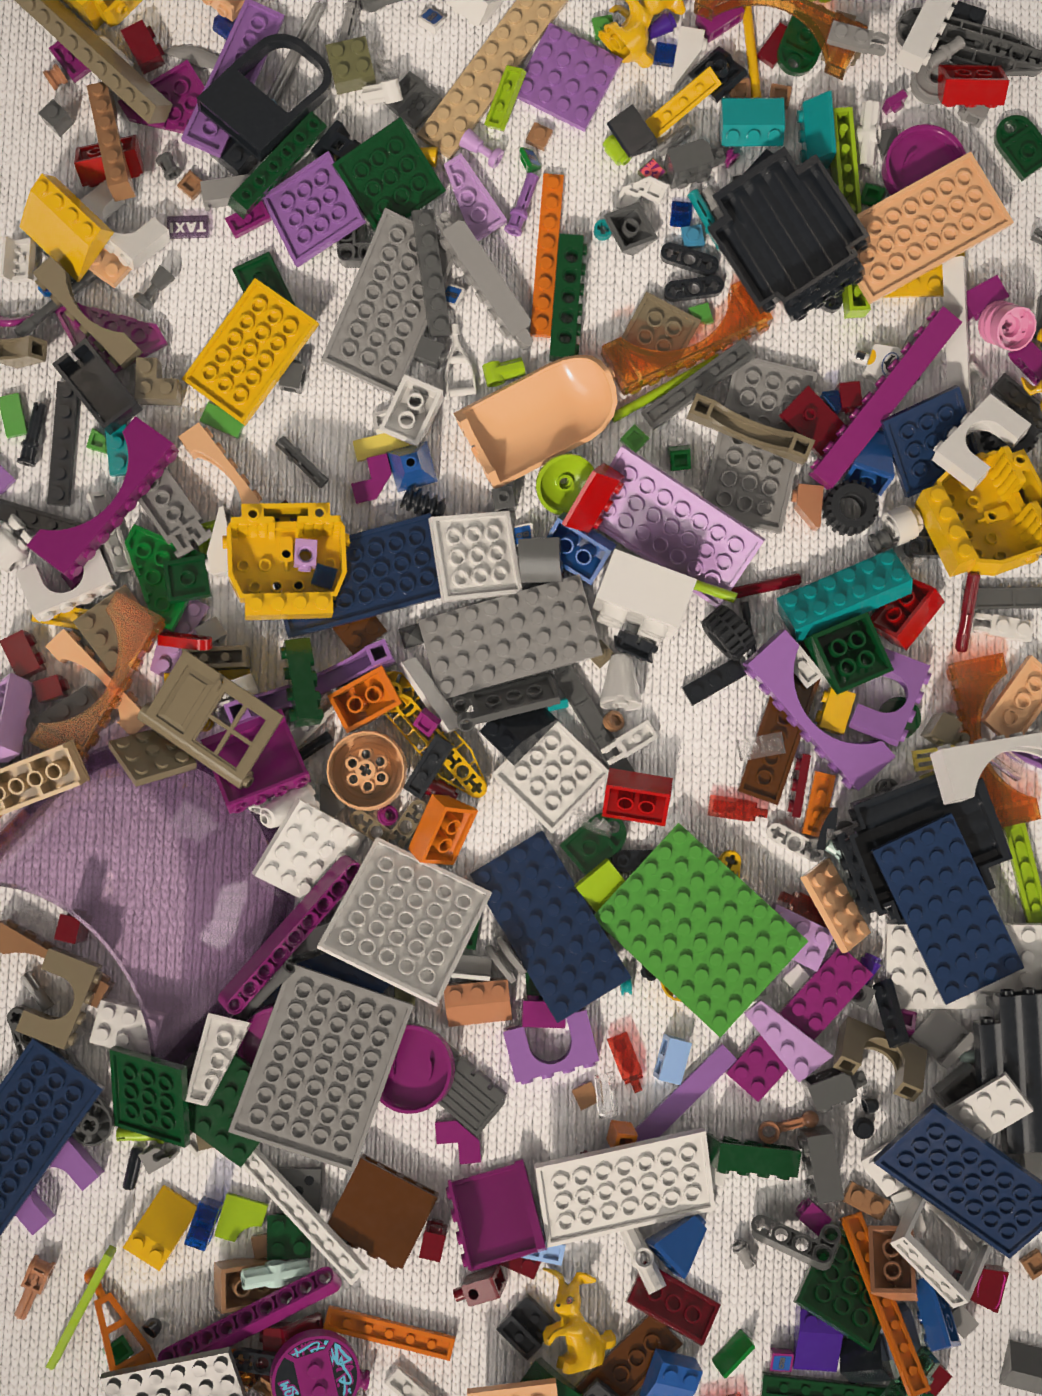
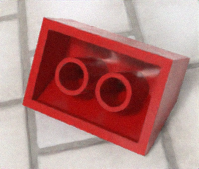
M939 65L938 98L941 104L946 107L964 105L965 107L974 108L977 105H985L988 108H996L997 105H1005L1010 80L1001 66Z
M135 134L120 138L131 178H136L143 173L141 152ZM99 143L77 147L74 165L82 187H96L100 185V183L106 180Z
M606 463L595 468L566 515L562 525L586 533H590L594 528L597 530L604 520L601 518L605 511L608 512L614 503L612 501L615 494L618 495L625 484L622 481L625 476Z
M912 578L911 594L877 608L870 617L878 634L891 644L905 651L908 650L945 602L936 588Z
M609 768L602 816L665 826L673 778Z

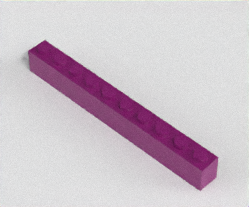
M944 306L938 310L933 309L926 317L928 322L924 327L921 325L914 332L913 336L915 338L911 343L907 342L900 350L902 355L899 359L895 358L888 365V373L885 376L881 375L874 384L876 388L873 392L869 391L861 400L863 402L862 406L852 411L848 417L851 419L848 424H843L835 433L837 438L833 442L829 441L822 450L825 452L822 457H817L810 465L811 471L808 475L824 486L826 490L835 486L882 426L880 421L889 417L962 324V321Z

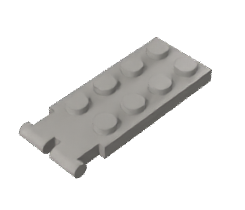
M165 468L163 475L154 481L148 493L143 495L138 502L168 544L173 543L177 549L174 554L180 559L194 549L191 545L192 542L195 541L199 546L211 538L212 532L210 529L205 531L201 525V522L204 520L171 473Z

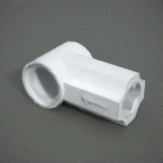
M398 78L362 87L361 97L366 105L382 102L390 104L403 100Z

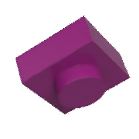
M904 89L886 99L882 107L885 115L891 112L897 113L904 107V102L908 97Z
M424 708L413 725L430 737L442 720L427 708Z

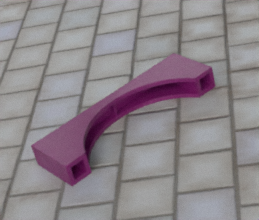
M136 416L122 432L128 448V467L124 482L112 502L97 516L76 527L63 530L40 529L26 545L36 555L71 581L81 573L83 566L95 556L98 548L108 541L113 530L122 524L124 517L136 507L139 499L148 493L150 486L163 475L164 469L176 459L179 453L173 442Z

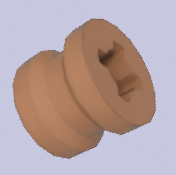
M56 63L52 66V69L43 71L54 91L58 89L59 85L68 83V80Z

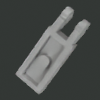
M833 20L827 44L866 55L868 53L883 56L886 48L876 43L888 44L890 37L883 32H874Z

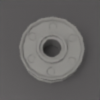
M949 60L947 62H942L940 65L954 64ZM922 65L919 72H914L911 76V92L917 100L924 104L935 105L941 103L938 98V66L929 71Z
M499 936L496 939L500 947L498 950L490 944L485 949L501 973L512 984L516 981L512 972L514 969L522 975L527 973L510 945L502 936Z

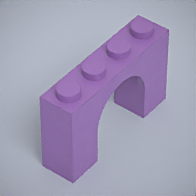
M884 648L894 671L882 676L895 680L902 686L906 695V702L899 710L891 713L879 712L858 703L849 728L897 747L899 741L904 742L909 730H906L905 726L907 722L912 723L916 711L912 709L915 703L920 704L924 694L920 690L922 685H927L932 673H929L928 670L931 665Z
M586 1007L566 1018L571 1035V1044L566 1054L557 1060L546 1061L538 1058L530 1049L525 1027H522V1025L503 1029L516 1083L521 1082V1085L533 1082V1078H551L556 1072L562 1071L563 1074L575 1071V1067L583 1065V1068L595 1066V1062L600 1061Z
M73 1136L70 1137L50 1166L65 1171L82 1191L105 1172ZM37 1186L16 1214V1217L32 1236L55 1216L40 1198Z

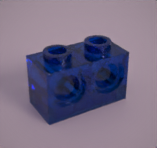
M207 1196L201 1198L184 1245L205 1252L211 1242L224 1202Z

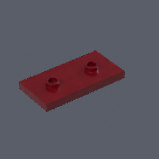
M809 385L778 415L794 432L815 440L812 451L818 458H821L825 453L822 450L829 441L833 442L837 438L835 434L843 424L846 425Z
M661 1269L659 1271L667 1286L649 1295L638 1273L625 1302L698 1345L703 1346L721 1304Z

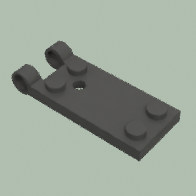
M546 673L458 695L451 699L454 711L460 713L456 719L458 728L463 732H469L476 724L487 723L492 720L560 704V697L551 673ZM459 701H465L462 705H456ZM472 705L473 712H466L469 706ZM464 720H470L469 723L462 724Z

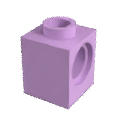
M296 538L293 568H298V571L311 572V569L316 568L317 540ZM307 551L311 554V559L304 561L300 558L299 554Z

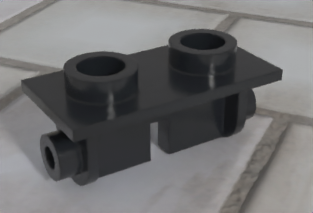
M620 630L617 636L614 635V646L618 651L629 653L640 661L653 663L652 653L656 654L658 651V646L655 642L642 637L640 642L637 643L639 636L628 630Z

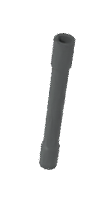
M88 270L80 282L75 280L71 283L73 294H77L98 277ZM53 300L49 301L35 314L13 329L19 338L27 336L41 322L60 308L62 304L57 306Z
M285 962L248 1005L231 1018L246 1022L250 1015L295 972V966L291 962Z

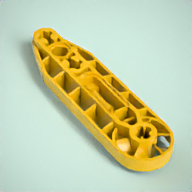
M388 671L386 672L394 688L399 689L397 693L406 706L400 704L389 711V713H398L393 719L387 713L385 715L422 757V753L428 748L435 734L433 733L429 737L432 739L427 741L408 719L413 716L416 720L417 716L415 713L422 711L416 704L420 697L418 696L414 699L415 690L402 672ZM399 674L401 675L399 683H396V679ZM412 687V690L403 691L404 688ZM413 704L414 708L407 714L402 712ZM400 716L413 728L407 735L394 722ZM436 728L435 731L437 732V734L447 739L444 736L445 733L443 731L441 732L438 728ZM453 731L462 743L453 748L454 754L452 756L456 761L460 758L462 762L457 763L451 769L450 766L454 764L449 759L445 761L444 765L454 776L451 781L445 779L439 773L437 775L469 796L481 798L487 792V783L472 749L456 731ZM414 732L426 743V746L421 751L408 738ZM464 744L470 750L474 759L470 764L457 751ZM474 763H476L481 776L471 767ZM460 766H466L469 769V774L464 778L459 777L457 774V769ZM473 774L476 778L472 780L476 784L482 783L480 787L482 791L480 793L477 791L473 793L471 791L473 786L470 782L467 785L464 784ZM457 779L459 783L465 788V790L455 785L453 782Z

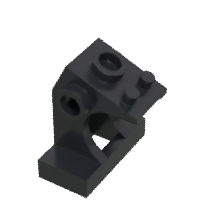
M336 120L310 151L316 159L329 151L337 161L361 143L355 139L353 141L349 139L350 134L343 123Z

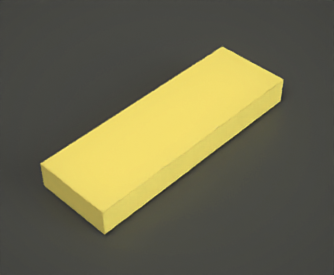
M385 433L353 441L357 462L366 461V458L386 454L388 451L411 445Z

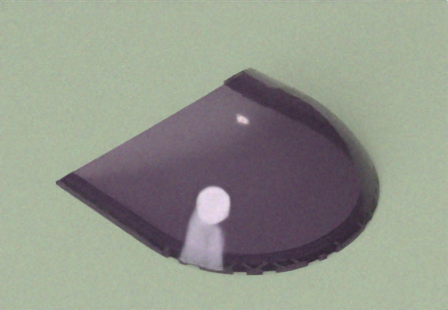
M106 745L80 756L90 780L77 787L19 808L0 828V887L18 889L37 895L71 914L88 928L118 963L135 994L145 1021L151 1056L182 1064L199 1048L208 1013L228 1018L232 1015L219 1003L218 996L220 992L294 910V895L252 874L279 827L267 828L261 823L260 814L249 811L248 807L243 812L229 814L213 771L195 758L194 760L197 762L195 770L135 787L109 749V745Z

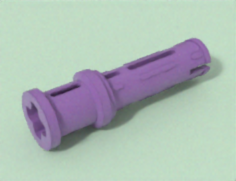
M527 173L517 204L511 209L510 220L504 227V231L512 236H521V228L524 221L528 218L527 209L539 177L534 173Z

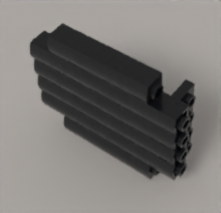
M784 146L712 195L723 217L707 227L709 234L760 314L771 312L779 302L790 321L796 320L799 322L807 317V312L814 308L817 310L823 307L828 298L840 296L845 291L844 288L851 284L853 286L857 285L863 280L865 269L860 263L858 253L868 248V243L871 242L870 235L816 154L797 166Z
M934 770L849 803L851 809L848 810L851 820L857 823L833 832L834 838L831 839L835 850H840L842 858H839L843 870L848 871V885L851 890L855 889L857 897L854 900L859 910L862 909L866 914L876 912L879 916L887 914L889 919L894 920L898 925L905 923L871 852L872 849L950 812L956 821L988 891L996 888L989 868L1013 859L983 778L979 777L973 798L944 805Z
M1023 987L1022 991L1001 989L1000 992L993 993V996L986 997V1005L994 1010V1017L983 1016L980 1017V1020H973L976 1087H981L1004 1072L1008 1074L1032 1105L1033 1112L1001 1130V1147L1007 1154L1042 1152V989L1034 987Z

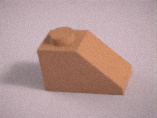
M798 484L791 492V502H794L793 508L812 531H817L821 527L824 486Z

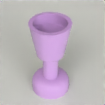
M467 129L460 140L459 146L476 154L480 152L489 158L488 165L495 169L504 156V150L496 148L492 151L483 145L484 141L472 129Z

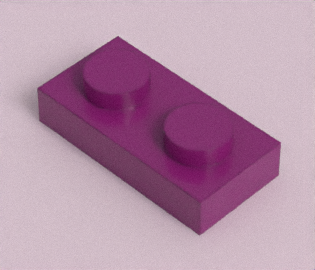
M59 41L48 48L74 83L91 72Z
M262 201L244 220L237 213L225 218L235 239L272 221Z

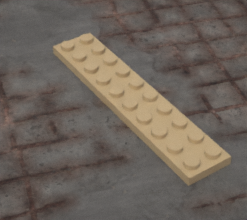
M516 0L419 130L417 137L431 147H438V152L451 160L460 149L459 143L465 131L469 128L474 130L491 107L506 65L518 68L522 65L544 35L549 23H553L569 0Z

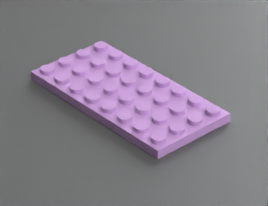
M622 445L611 462L610 467L625 476L622 481L625 485L618 495L615 494L612 501L614 503L608 512L605 511L601 518L604 520L598 529L644 560L731 591L766 539L625 445ZM693 590V593L716 608L724 602L723 599Z

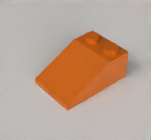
M383 665L327 696L346 733L355 732L402 704Z

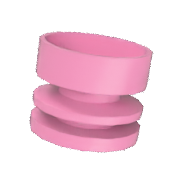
M1004 300L994 301L981 313L978 321V331L980 337L985 342L1009 351H1017L1026 347L1033 339L1036 332L1035 315L1028 308Z

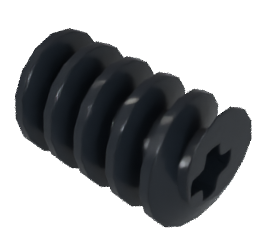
M414 485L406 490L400 504V508H403L406 504V511H410L414 507V514L417 515L422 510L421 515L431 513V517L443 516L446 509L444 497L438 502L437 494L431 499L430 492L427 491L423 496L422 488L414 492Z

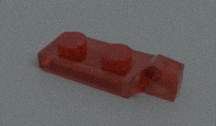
M710 795L707 816L755 822L756 817L767 818L768 809L757 808L758 803L750 800Z
M785 891L780 892L778 899L788 904L786 909L827 928L810 896L796 891L792 895Z
M627 1031L607 1038L625 1085L631 1083L634 1093L642 1091L639 1079L643 1078V1072Z

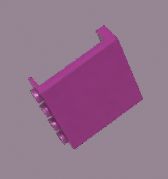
M281 708L276 710L284 716V713ZM260 716L237 725L234 730L253 742L266 720ZM285 716L252 767L251 771L253 772L254 781L249 788L240 790L213 771L229 814L243 812L249 806L263 804L269 798L283 796L287 791L294 788H303L311 782L309 772L304 765ZM227 730L201 739V744L214 752ZM231 734L219 756L237 767L248 750L249 745Z
M523 1159L514 1161L515 1164L453 1182L448 1180L449 1187H446V1194L448 1200L453 1202L454 1209H451L453 1222H457L459 1231H456L458 1244H462L464 1249L461 1258L464 1268L468 1267V1270L471 1272L547 1250Z

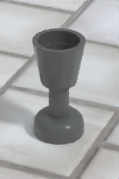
M159 265L150 281L152 285L144 294L137 292L133 298L150 311L153 307L150 299L158 290L162 291L173 282L175 277Z

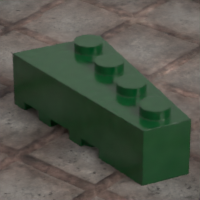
M310 637L284 640L283 647H280L281 660L285 659L286 667L283 668L284 680H288L289 688H286L287 701H291L292 709H289L290 722H294V727L319 725L324 717L323 709H318L320 708L321 696L320 691L315 690L318 679L316 671L312 669L314 657Z
M706 1133L710 1165L716 1168V1172L729 1174V1171H736L737 1174L742 1176H749L750 1173H755L758 1177L770 1178V1175H774L782 1180H790V1177L798 1178L802 1152L793 1146L764 1143V1146H762V1143L745 1139L744 1143H742L741 1140L724 1135L723 1140L711 1133Z

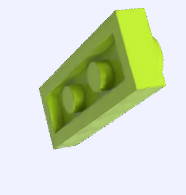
M506 65L484 123L486 127L504 132L527 73L524 69Z

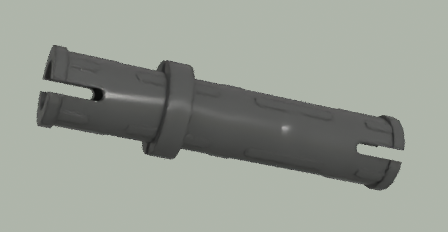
M286 436L278 439L275 446L288 457L287 459L290 462H294L319 488L324 487L328 483L329 478L302 454V450L299 447L296 448Z

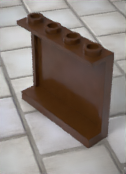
M362 1154L327 1224L340 1238L346 1240L349 1246L367 1251L366 1254L374 1259L381 1258L393 1269H403L438 1199L439 1192Z

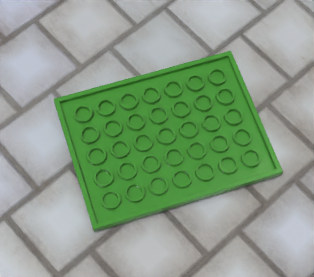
M680 823L672 829L594 914L601 927L720 1038L808 942L804 936Z

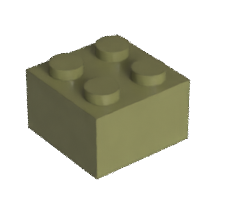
M366 36L325 45L337 95L362 90L364 86L376 84Z

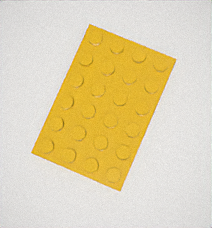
M254 278L185 373L182 380L246 426L319 326V323Z

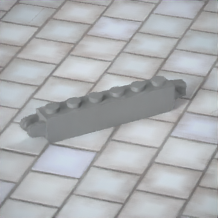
M446 211L435 218V222L441 232L439 240L441 246L445 251L448 250L450 252L454 265L457 268H461L466 283L469 286H473L479 302H484L488 308L487 313L493 321L496 320L500 326L499 331L502 336L508 338L510 342L515 340L521 350L529 349L533 343L531 334L528 331L531 319L465 221L458 220L455 222Z

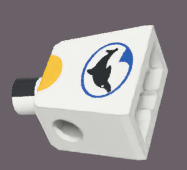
M874 344L869 353L857 350L853 362L864 365L861 376L875 384L881 375L885 376L888 373V365L895 358L899 359L902 355L900 352L902 348Z

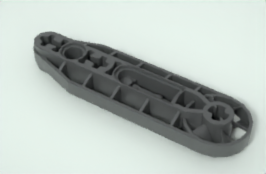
M913 8L902 14L896 26L895 34L901 46L904 45L922 8ZM952 16L949 20H944L947 24L942 35L937 34L938 36H936L939 38V41L934 51L929 50V53L933 54L941 45H946L957 36H961L965 41V47L951 56L950 61L953 64L1001 66L1007 76L1036 77L1042 72V50L1034 48L1012 33Z
M24 1005L12 1008L7 1014V1022L10 1026L18 1057L23 1053L21 1043L26 1048L32 1040L29 1036L15 1031L19 1022L17 1018L20 1015L19 1013L22 1014L23 1010L29 1008ZM43 1042L63 1057V1055L57 1047ZM65 1049L64 1051L70 1058L68 1061H72L77 1068L86 1073L71 1049ZM102 1095L98 1097V1101L94 1103L80 1123V1127H77L72 1135L78 1143L85 1146H96L103 1143L114 1130V1114ZM98 1107H101L100 1112H96ZM94 1121L95 1125L91 1126L89 1122Z

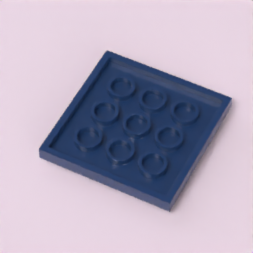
M955 385L880 421L888 448L893 456V463L904 497L910 498L924 489L933 487L935 482L946 472L932 461L935 454L933 449L941 440L945 442L950 430L954 426L958 428L962 424L960 421L967 414L959 386ZM972 432L966 436V444L969 450L976 455L979 453L974 433Z

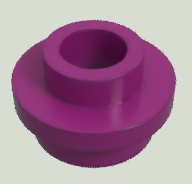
M391 805L379 809L377 813L379 822L384 826L393 825L398 819L397 809Z

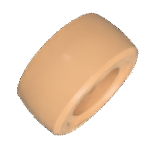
M370 730L353 732L342 738L331 751L326 769L328 784L334 795L348 807L361 811L378 810L391 804L404 789L408 772L406 757L395 740L386 734ZM365 750L370 752V757L367 759L362 757V752ZM379 757H382L385 761L382 766H378L376 763ZM351 759L357 761V765L354 768L349 766ZM365 764H369L371 773L370 775L366 774V776H363L361 768L365 767ZM380 773H383L386 777L383 782H379L377 779ZM352 775H356L358 781L354 784L350 782ZM366 782L372 784V789L369 791L364 789Z

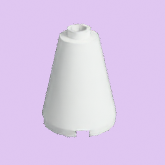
M617 651L610 658L599 701L600 707L603 709L617 711V708H624V711H633L641 708L642 699L632 656L628 655V653Z
M308 783L303 788H294L287 791L283 796L274 797L261 809V823L267 828L280 827L296 798L320 809L319 800L316 801L314 797L316 794L315 790Z

